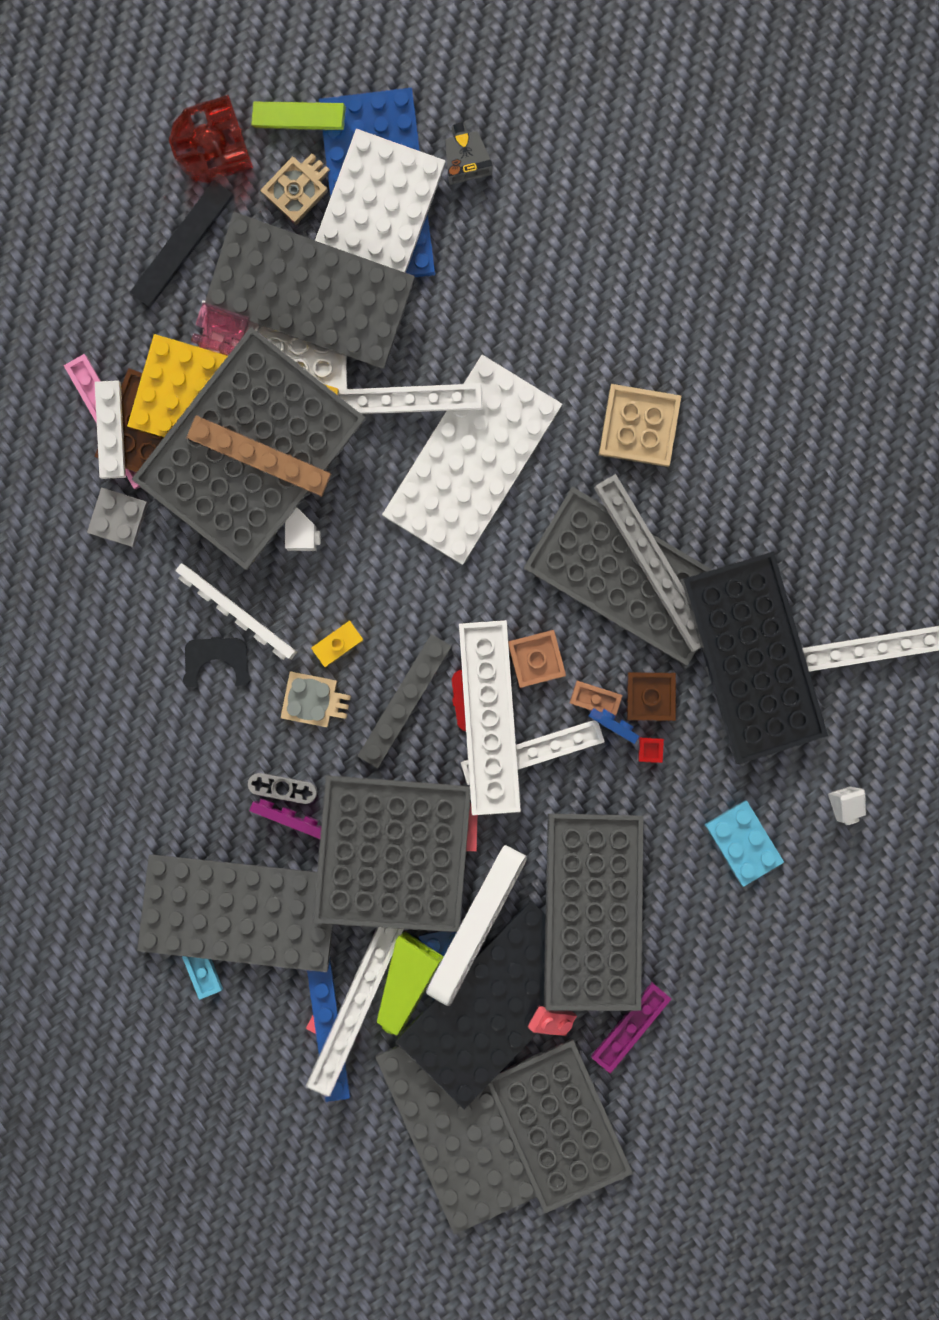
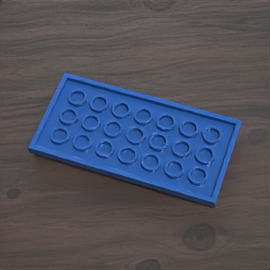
M412 87L319 99V103H344L346 106L344 130H322L326 163L330 169L328 172L330 196L333 193L356 129L420 151ZM428 214L406 273L415 277L435 275Z

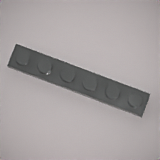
M432 634L430 635L359 752V758L379 768L451 649V645Z

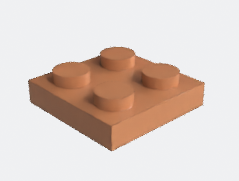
M554 630L508 642L519 688L566 676Z

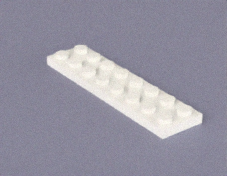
M507 621L459 624L472 815L520 812Z

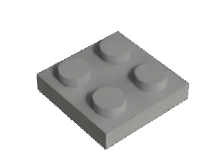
M101 488L87 533L135 547L148 502Z

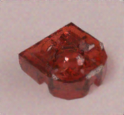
M229 95L187 107L173 122L169 143L174 158L181 169L193 180L210 183L217 174H226L228 177L254 168ZM198 110L199 112L204 111L208 123L195 127L191 115L195 114V111ZM230 128L235 144L229 146L222 131ZM198 145L204 148L205 154L197 151ZM191 148L190 152L181 155L177 154L178 151ZM215 157V159L219 157L222 165L209 169L207 161H211L210 158Z

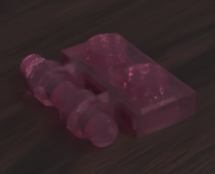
M203 302L195 325L204 329L202 335L194 333L191 342L198 344L200 348H210L228 356L235 348L232 346L233 339L240 341L245 335L249 324V317ZM213 332L223 335V342L211 339Z

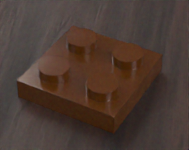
M627 672V720L676 721V673Z

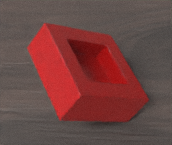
M639 737L638 761L663 763L664 739Z

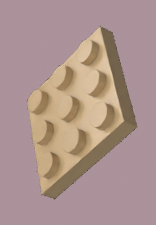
M611 384L599 455L669 467L681 396Z

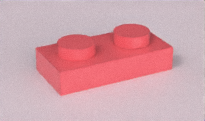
M539 1006L528 1027L533 1033L566 1036L571 1030L577 1015L573 1011H546L545 1007Z

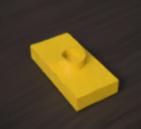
M349 620L311 647V649L326 668L364 639Z

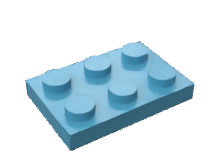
M747 800L705 824L743 887L784 863Z

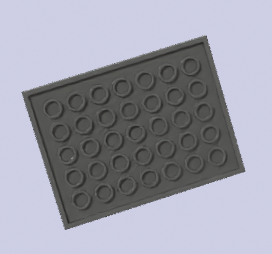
M250 327L131 480L241 567L248 570L309 491L187 439L186 437L195 416H199L326 471L360 428L366 417L253 327Z

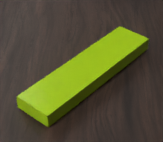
M253 102L251 125L254 128L344 130L346 106L344 103Z

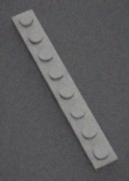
M613 475L596 485L594 489L691 652H694L701 648L684 588L617 475Z

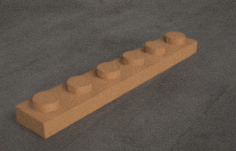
M195 416L186 437L189 440L319 496H323L332 475L329 472L199 416Z

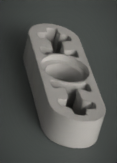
M265 773L254 774L248 780V788L255 795L303 804L311 803L317 797L316 786L307 781ZM261 777L263 783L270 784V779H274L271 786L272 793H268L269 787H261L260 791L257 790V786L253 785V782ZM281 781L289 785V792L286 795H280L276 790L277 784ZM294 783L298 784L296 789L300 790L308 786L312 796L304 799L303 794L295 793V798L291 797L294 792Z

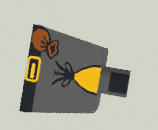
M465 123L454 124L451 127L453 137L445 140L449 185L492 175L493 165L477 131L467 133Z

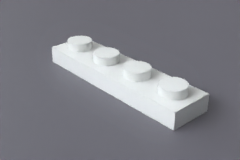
M95 382L99 475L101 479L126 478L121 382Z

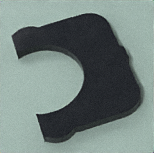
M211 637V639H194L186 644V673L183 677V683L187 688L199 687L197 679L201 667L205 663L216 659L223 660L232 666L236 675L235 686H248L250 675L247 672V646L243 640L239 638L221 639L220 637Z

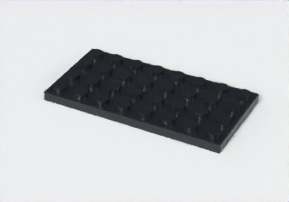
M774 551L681 579L735 763L740 765L827 737V730Z
M531 900L477 954L451 1004L447 1006L434 999L395 1039V1042L463 1110L537 1034L533 1033L528 1025L539 1006L544 1007L546 915Z

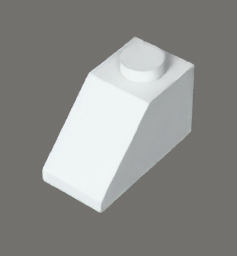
M296 508L285 522V548L288 551H316V545L321 543V533Z
M850 786L828 793L837 821L850 825L859 822V817L866 815L865 793L863 789Z

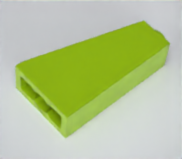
M403 932L396 939L377 1023L382 1026L385 1032L395 1034L396 1036L405 1028L444 956L407 932Z

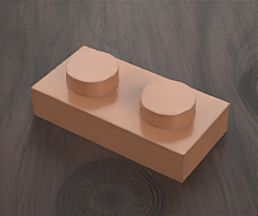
M576 681L569 703L589 710L594 708L599 712L605 709L616 716L622 695Z

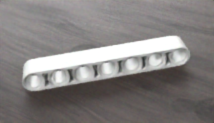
M507 845L502 848L431 980L426 992L427 995L447 1006L451 1004L527 860L526 855Z

